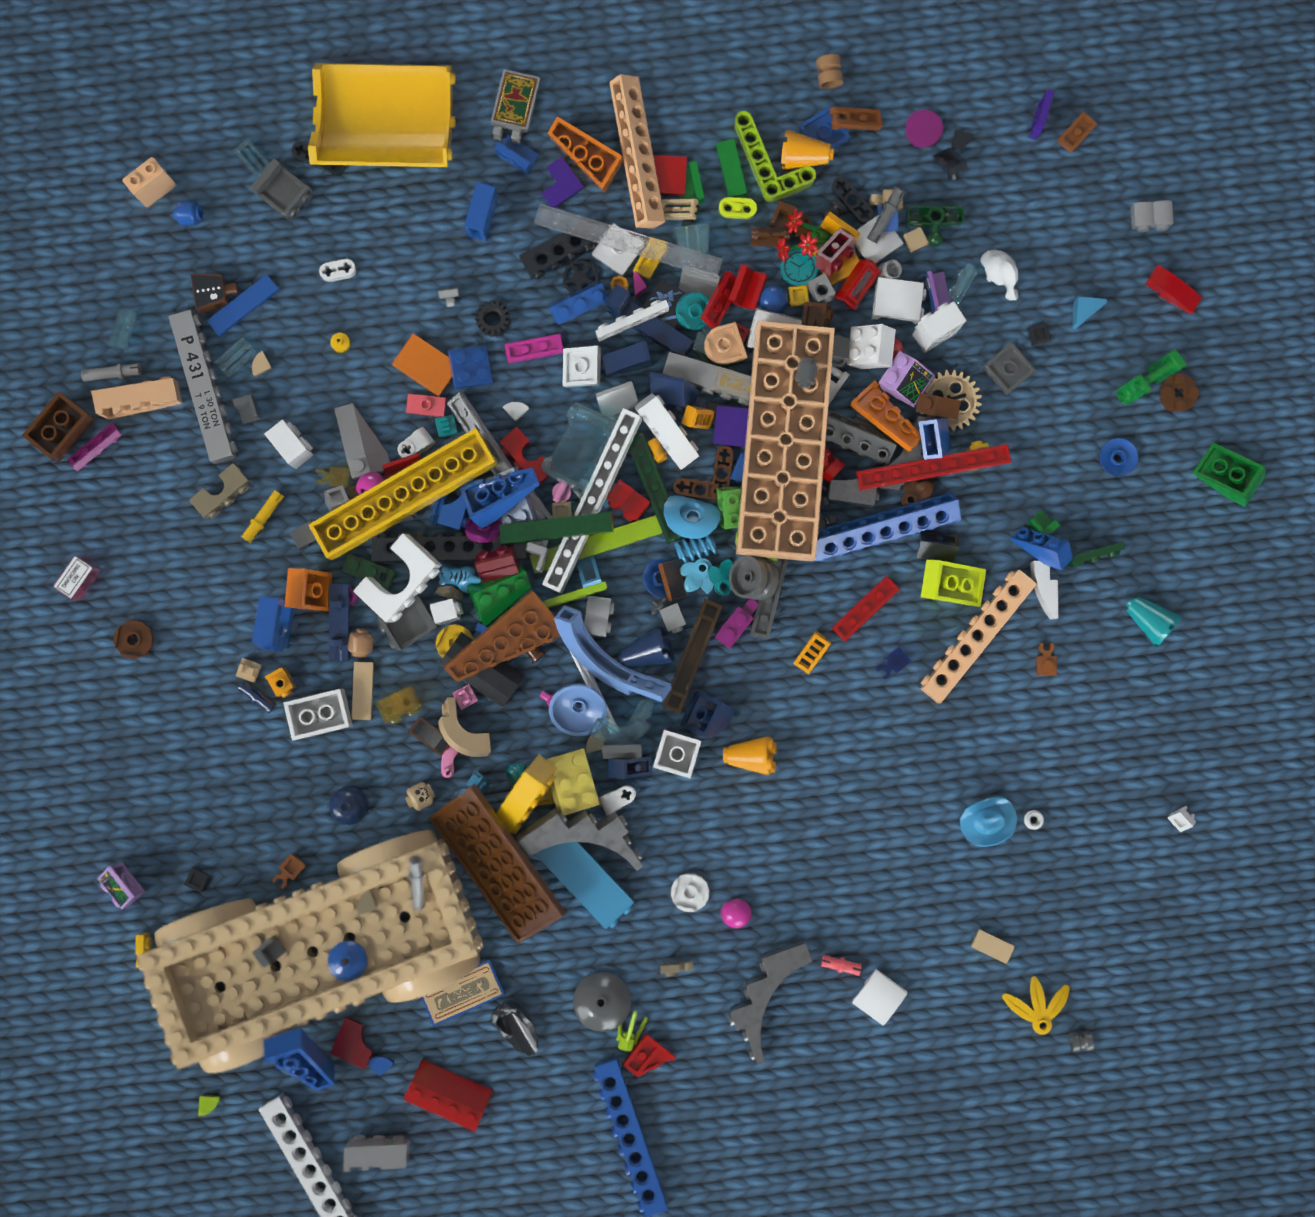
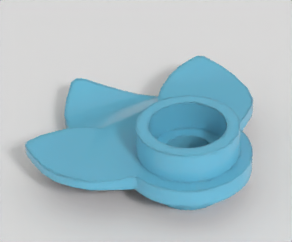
M701 558L696 562H687L681 566L680 573L686 577L684 582L686 592H693L701 587L705 593H710L714 584L709 580L708 576L709 568L712 566L708 559ZM701 564L706 566L705 571L699 570Z

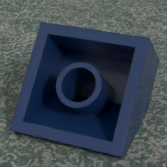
M650 372L651 393L661 397L665 403L663 405L665 409L671 407L677 412L685 413L687 405H695L699 390L682 378Z

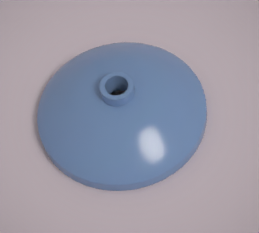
M571 684L562 687L553 695L549 704V715L553 724L562 732L572 736H585L594 733L603 725L607 715V706L602 695L594 688L583 684Z

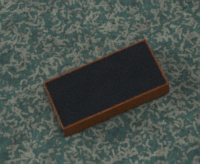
M677 559L658 564L668 601L686 597Z

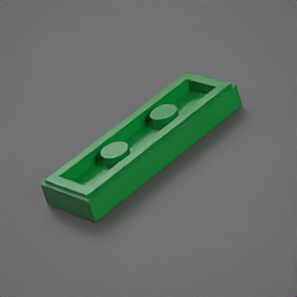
M731 139L716 143L728 197L736 198L747 195L735 140Z

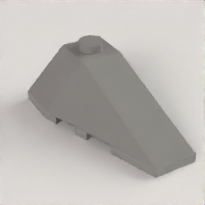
M351 403L335 408L352 479L358 481L363 474L368 472L383 474L382 465L390 462L388 453L354 404Z

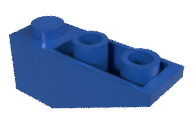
M1021 527L1011 537L1012 542L1046 566L1062 570L1073 559L1068 540L1025 527Z

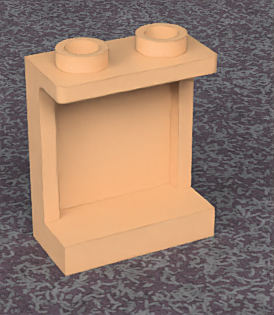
M153 157L149 158L122 180L132 194L146 208L177 186Z

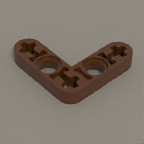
M722 446L717 450L712 482L679 478L673 485L675 494L717 501V494L714 493V490L716 491L719 484H715V481L720 483L727 482L726 485L722 484V487H729L733 461L732 449L728 446ZM723 450L730 454V457H727L725 464L729 463V467L717 465L718 462L722 463V456L719 453H723ZM723 468L727 471L726 478L720 479L717 477L716 472L719 469ZM680 482H683L684 486L690 487V483H694L692 494H689V489L679 492V488H676V485H680ZM697 485L705 486L706 492L703 495H698L695 492Z

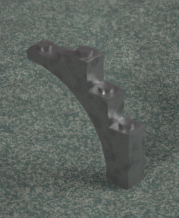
M918 416L915 419L914 427L919 433V421H925L926 417ZM922 442L918 443L910 452L904 448L898 458L890 465L924 459V456L921 455L923 453ZM857 479L848 481L831 480L829 482L827 499L830 502L872 508L879 500V492H876L877 490L897 493L900 491V488L904 487V483L859 491Z
M553 809L516 835L518 842L529 857L542 849L556 844L589 842L602 845L617 852L628 860L637 871L643 867L640 861L643 859L637 849L633 851L630 847L632 842L626 835L628 833L626 828L628 823L622 815L618 817L616 812H613L598 823L593 814L588 815L585 810L568 821L562 812L558 813L556 809Z
M805 941L762 955V961L759 962L762 973L767 974L745 982L747 987L743 989L747 1000L751 999V1001L730 1008L731 1014L728 1015L731 1026L735 1025L737 1030L745 1028L742 1034L745 1042H750L751 1049H748L751 1060H756L757 1065L765 1063L761 1049L760 1032L762 1018L769 999L787 976L798 968L812 962Z

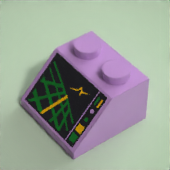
M899 351L892 361V367H888L879 384L883 392L915 408L918 403L919 393H925L935 375L916 359Z
M122 862L109 866L98 878L101 882V888L112 896V902L121 909L127 908L146 893Z

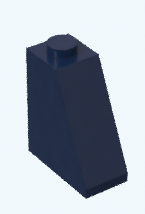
M646 341L602 355L601 372L606 373L607 378L651 367V359Z

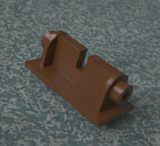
M751 227V247H776L779 237L781 240L785 238V245H789V227Z

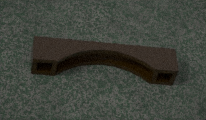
M704 599L671 682L672 689L665 697L662 707L679 714L681 713L723 607L722 605Z

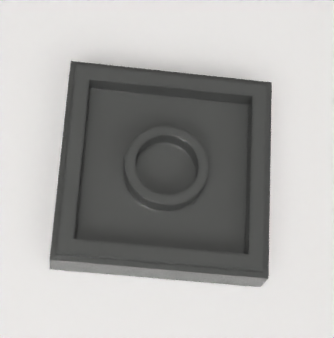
M1013 342L982 366L1006 396L1036 371Z

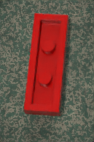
M731 271L724 272L700 317L711 329L719 326L731 304L729 297L736 280V276Z

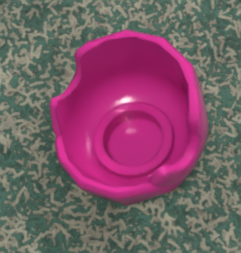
M377 472L365 473L359 478L356 484V491L361 495L385 480Z
M742 899L726 901L721 908V919L724 924L731 928L746 926L752 917V909Z

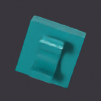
M454 415L435 418L439 438L458 434Z

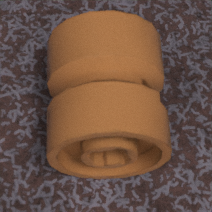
M827 54L816 59L817 72L820 73L818 75L819 87L821 89H833L843 84L842 71L839 70L841 68L840 56L837 54Z

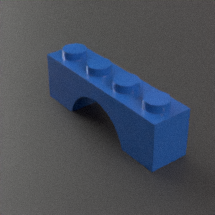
M478 477L464 484V487L476 481ZM462 494L453 503L442 505L437 522L439 525L462 531L463 527L465 528L468 510Z

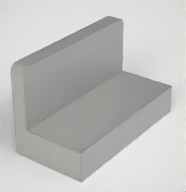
M683 266L678 288L685 293H703L710 300L720 281V276Z
M528 542L526 550L530 554L540 556L536 570L543 573L550 551L545 547Z

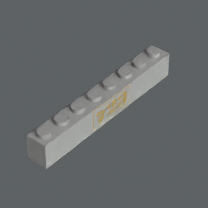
M669 352L662 375L685 379L694 387L702 389V392L712 395L714 392L720 394V397L723 399L731 400V398L738 399L740 404L749 405L751 376Z

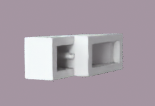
M1040 561L1030 562L1031 577L1037 583L1034 587L1037 598L1049 619H1058V580H1050V566H1046Z

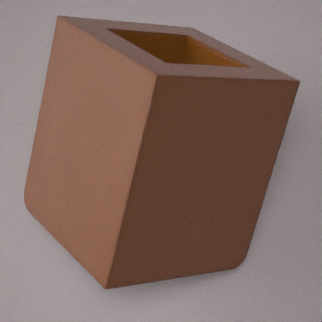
M779 201L770 227H787L788 215H793L797 207Z

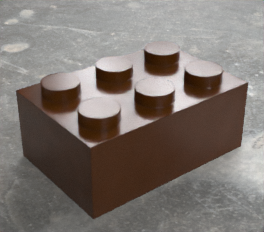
M58 391L21 436L48 458L59 463L94 422L95 418L70 397Z

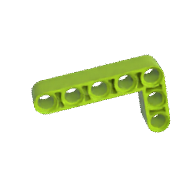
M747 111L737 113L734 124L736 133L763 198L767 202L778 201L808 189L814 184L816 171L810 166L802 167L777 177L751 114ZM743 119L746 120L748 124L741 125L739 124V121ZM753 137L755 141L750 143L746 141V138ZM760 154L762 159L756 160L753 158V155ZM767 171L769 176L762 177L760 172ZM802 175H810L811 180H804ZM791 181L794 186L789 188L784 183ZM774 188L777 193L769 194L767 189Z

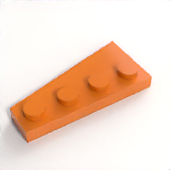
M873 381L851 402L850 406L910 452L921 442L920 433L908 419H904L900 414L901 410L897 406H893L889 401L890 397L878 388L879 384L876 381Z

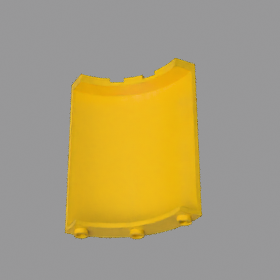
M314 64L312 68L313 95L317 96V107H313V125H316V130L311 132L308 144L310 164L448 167L449 160L452 161V149H450L452 128H455V116H452V84H455V73H452V66Z

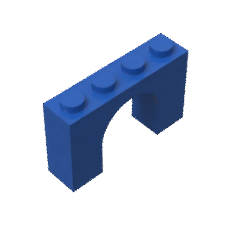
M259 596L252 643L258 644L257 648L275 651H282L283 648L289 649L295 608L285 607V601L282 599Z

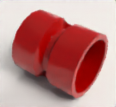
M825 447L822 478L829 483L845 464L839 458L834 459L833 453Z

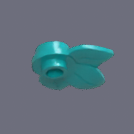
M730 559L721 562L718 568L714 566L709 568V580L714 584V590L719 596H728L732 592L729 584V573L733 564ZM722 583L725 584L724 590L720 588Z

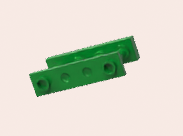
M1174 349L1146 369L1148 371L1147 376L1143 378L1139 374L1115 390L1118 393L1117 397L1120 402L1125 403L1127 406L1151 391L1150 383L1156 382L1158 384L1187 364L1177 350Z

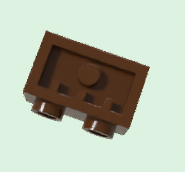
M805 302L802 324L829 328L830 321L833 319L832 307L827 303Z

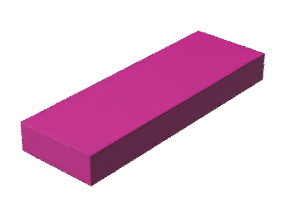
M561 333L505 344L508 363L563 354Z

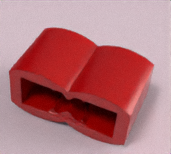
M620 479L606 497L608 500L607 504L614 510H617V508L624 512L622 516L630 522L632 520L638 521L651 504Z

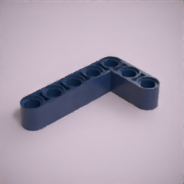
M619 285L614 286L605 300L606 311L615 318L623 315L628 317L633 314V311L640 308L630 301V293ZM656 317L632 327V329L667 351L685 357L695 344L691 339Z

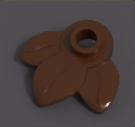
M918 480L904 483L901 505L910 504L907 501L908 497L914 499L913 503L929 499L934 489V483L930 481L918 483Z

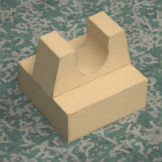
M242 658L236 676L255 683L262 664Z

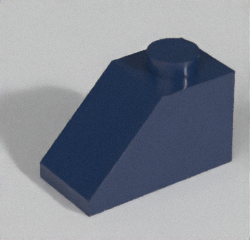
M652 756L608 759V778L630 779L652 775Z

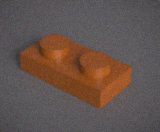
M1083 111L1057 142L1068 152L1072 153L1096 127L1097 123Z

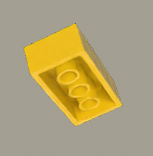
M538 755L526 769L496 813L510 834L518 832L556 778L554 773L558 768L541 755Z

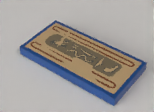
M491 959L479 963L473 971L460 980L438 991L422 996L421 999L434 1027L505 996V992Z

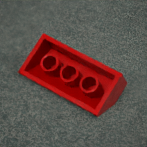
M422 1059L403 1100L475 1132L493 1090Z

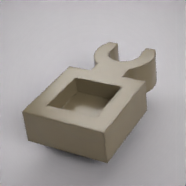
M693 961L660 963L661 974H665V976H676L677 972L694 970Z

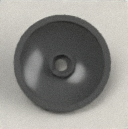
M608 972L593 973L584 978L577 986L573 998L574 1011L580 1022L587 1028L599 1032L610 1031L620 1026L628 1017L631 1009V994L625 982L618 976ZM599 999L604 1000V1006L598 1005Z

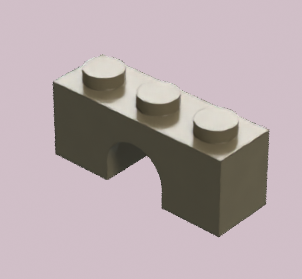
M232 463L218 475L224 482V489L219 495H212L209 490L203 488L189 499L203 518L208 520L210 518L214 519L220 514L219 510L224 506L231 505L238 494H243L250 488L249 485L252 482L238 465Z

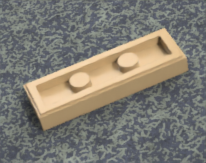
M354 662L352 720H372L373 662Z

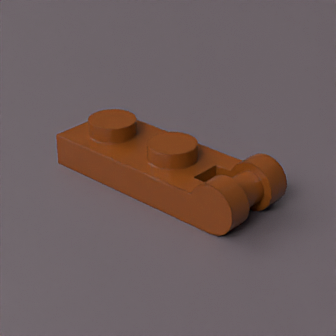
M833 107L829 110L830 117L833 120L831 121L833 130L841 128L880 130L883 127L879 109Z

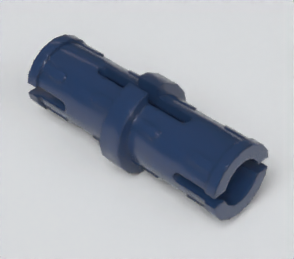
M246 680L238 688V691L251 699L253 704L256 703L267 713H270L276 706V703L267 698L263 691H258Z

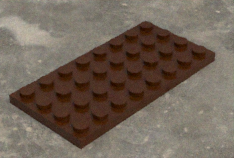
M475 784L429 817L434 827L517 944H520L566 914L562 905Z

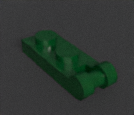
M1120 542L1072 556L1073 559L1068 564L1071 567H1078L1085 560H1090V563L1102 560L1101 556L1108 554L1109 558L1120 555L1119 551L1125 549L1124 543Z
M349 553L341 570L361 579L373 577L382 587L392 590V582L394 577L396 578L398 575L396 571ZM383 573L387 574L385 582L380 580Z

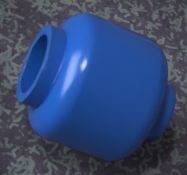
M185 200L177 203L176 208L173 209V216L180 225L193 226L198 225L203 220L204 212L202 206L195 200Z

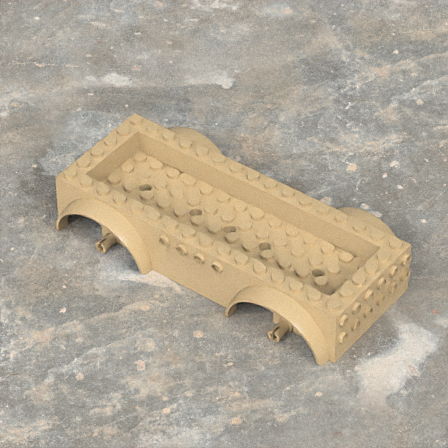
M433 830L403 835L366 848L341 860L337 864L340 878L324 884L322 882L310 886L311 889L295 891L292 893V896L287 898L285 896L274 899V903L269 905L264 903L256 906L251 898L222 904L189 915L158 929L154 933L157 947L139 955L137 963L139 969L144 973V984L152 995V1006L157 1009L159 1015L158 1023L165 1032V1042L172 1051L171 1059L173 1064L177 1065V1068L180 1069L199 1062L201 1068L206 1073L230 1070L264 1056V1039L309 1023V1019L316 1017V1020L328 1016L327 1012L333 1010L335 1013L346 1009V1005L351 1003L354 1006L365 1002L364 998L380 992L389 1002H403L416 999L449 986L473 971L481 961L479 953L483 949V941L476 928L475 919L471 914L468 900L465 898L461 881L458 879L455 865L451 860L449 849L444 839L438 840ZM412 856L422 858V871H424L425 876L423 879L425 907H422L421 910H416L412 906L411 880H409L408 876L410 872L409 858H412ZM371 890L378 908L358 916V901L365 892ZM407 911L410 914L411 918L408 922L401 921V912ZM348 932H351L355 935V941L353 942L361 945L366 952L367 966L363 974L357 979L342 981L334 977L330 972L328 956L331 949L338 943L352 941L348 938ZM276 936L286 950V953L277 959L282 967H276L274 961L269 966L262 968L251 952L271 937ZM312 946L318 949V955L312 952ZM344 958L343 964L348 965L349 960ZM217 982L225 983L226 990L224 992H220L217 989Z

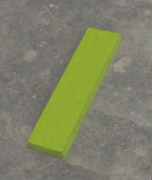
M602 582L542 602L549 609L587 597L588 595L606 591L608 588L606 582Z

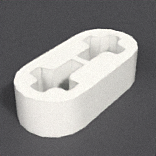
M343 259L323 264L319 269V273L325 281L332 282L353 277L356 273V266L351 260ZM347 264L352 267L348 273L345 270H340L344 269ZM327 268H330L331 271H335L331 272L329 277L326 274H324L325 272H327Z

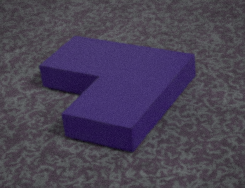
M560 157L546 167L556 183L543 191L542 196L552 210L584 189L563 157Z

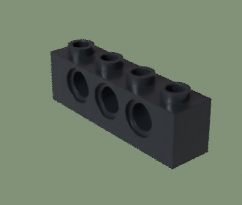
M585 220L519 255V258L531 280L534 278L538 280L545 276L547 271L559 269L564 262L576 260L581 253L593 251L596 248L595 246H597V239ZM573 240H580L581 244L575 247L571 245V242ZM561 248L564 250V253L556 255L554 254L555 250ZM541 257L548 259L545 264L538 263V259Z

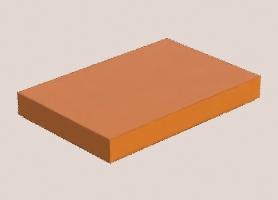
M412 334L392 363V366L438 397L441 396L452 380L449 357L415 334Z

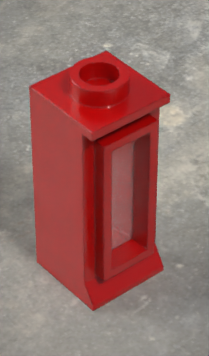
M860 259L835 295V298L845 301L847 308L856 310L875 279L882 273L877 268L878 265L870 259L868 261Z

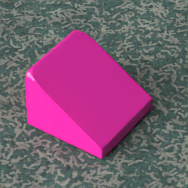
M634 272L636 299L647 292V285L640 275Z

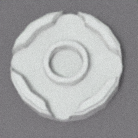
M686 873L675 879L671 887V897L679 909L685 912H694L705 906L709 898V888L707 882L701 876L695 873Z

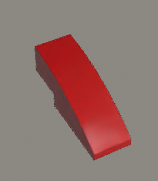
M1157 265L1152 270L1144 284L1160 293L1159 296L1191 315L1202 298L1188 284L1160 265Z

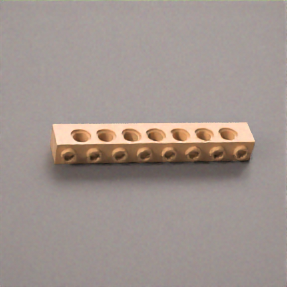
M620 74L609 83L636 228L654 229L665 223L639 77Z
M1021 570L1011 571L1005 577L1006 583L1002 587L998 586L993 592V599L991 601L987 600L983 604L981 614L979 616L975 615L969 622L971 626L968 630H963L958 635L957 639L959 641L955 646L951 645L946 650L945 654L947 656L943 661L938 660L933 666L934 672L930 676L927 674L921 681L922 686L920 689L935 702L941 703L1037 585L1036 582ZM1010 586L1016 588L1017 593L1015 596L1010 595ZM999 600L1004 602L1005 608L1003 611H1000L997 608V602ZM987 615L991 616L993 619V623L991 626H988L985 623V617ZM975 630L981 633V638L978 641L972 636ZM962 645H966L969 648V653L966 656L960 651ZM950 660L956 661L957 668L955 670L949 668L948 663ZM940 674L945 677L943 685H939L936 681L937 676Z

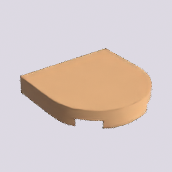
M736 322L715 327L707 334L704 341V350L707 357L714 363L727 365L747 359Z

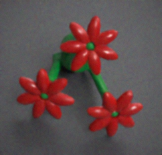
M798 209L794 210L793 215H788L791 220L786 223V226L789 227L788 232L792 233L793 230L797 232L800 226L814 230V232H808L806 236L801 234L802 242L792 246L785 245V238L781 240L779 237L776 248L779 250L778 257H781L783 262H785V258H789L787 252L803 248L802 255L808 252V255L812 257L813 250H819L817 246H823L829 240L828 233L821 231L820 226H813L803 222L800 219L803 212L798 213Z

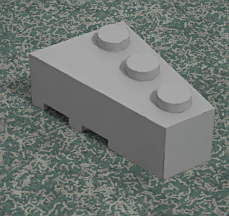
M355 1135L354 1138L351 1137L344 1147L343 1172H349L350 1167H362V1171L368 1170L369 1167H381V1170L406 1168L409 1163L410 1139H404L403 1136H394L393 1139H386L382 1135L373 1136V1138H365V1135Z

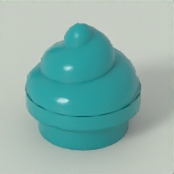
M509 765L505 771L506 776L510 781L516 783L525 772V765Z

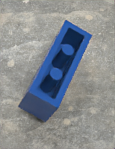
M597 281L549 304L548 307L557 325H560L604 304L608 296L603 284Z

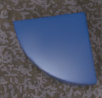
M378 1056L371 1058L368 1065L380 1077L395 1062L388 1057Z

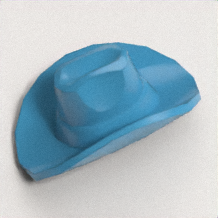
M681 495L669 496L664 504V517L668 527L674 533L685 538L700 539L708 536L716 529L720 522V510L717 506Z
M995 796L974 803L967 807L960 817L962 833L968 841L976 846L988 847L1000 844L1008 840L1016 831V810L1012 803L1002 796Z

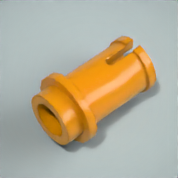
M657 438L647 442L654 455V461L661 463L668 458V453L664 452Z

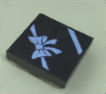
M661 278L643 308L650 307V304L654 301L661 300L662 302L666 300L669 305V311L656 318L675 329L679 323L676 318L677 302L686 293Z

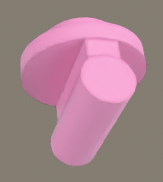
M565 483L556 484L552 490V500L557 503L567 501L571 497V488Z

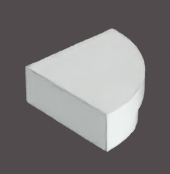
M511 402L503 406V409L515 421L519 420L530 409L527 405L520 402Z

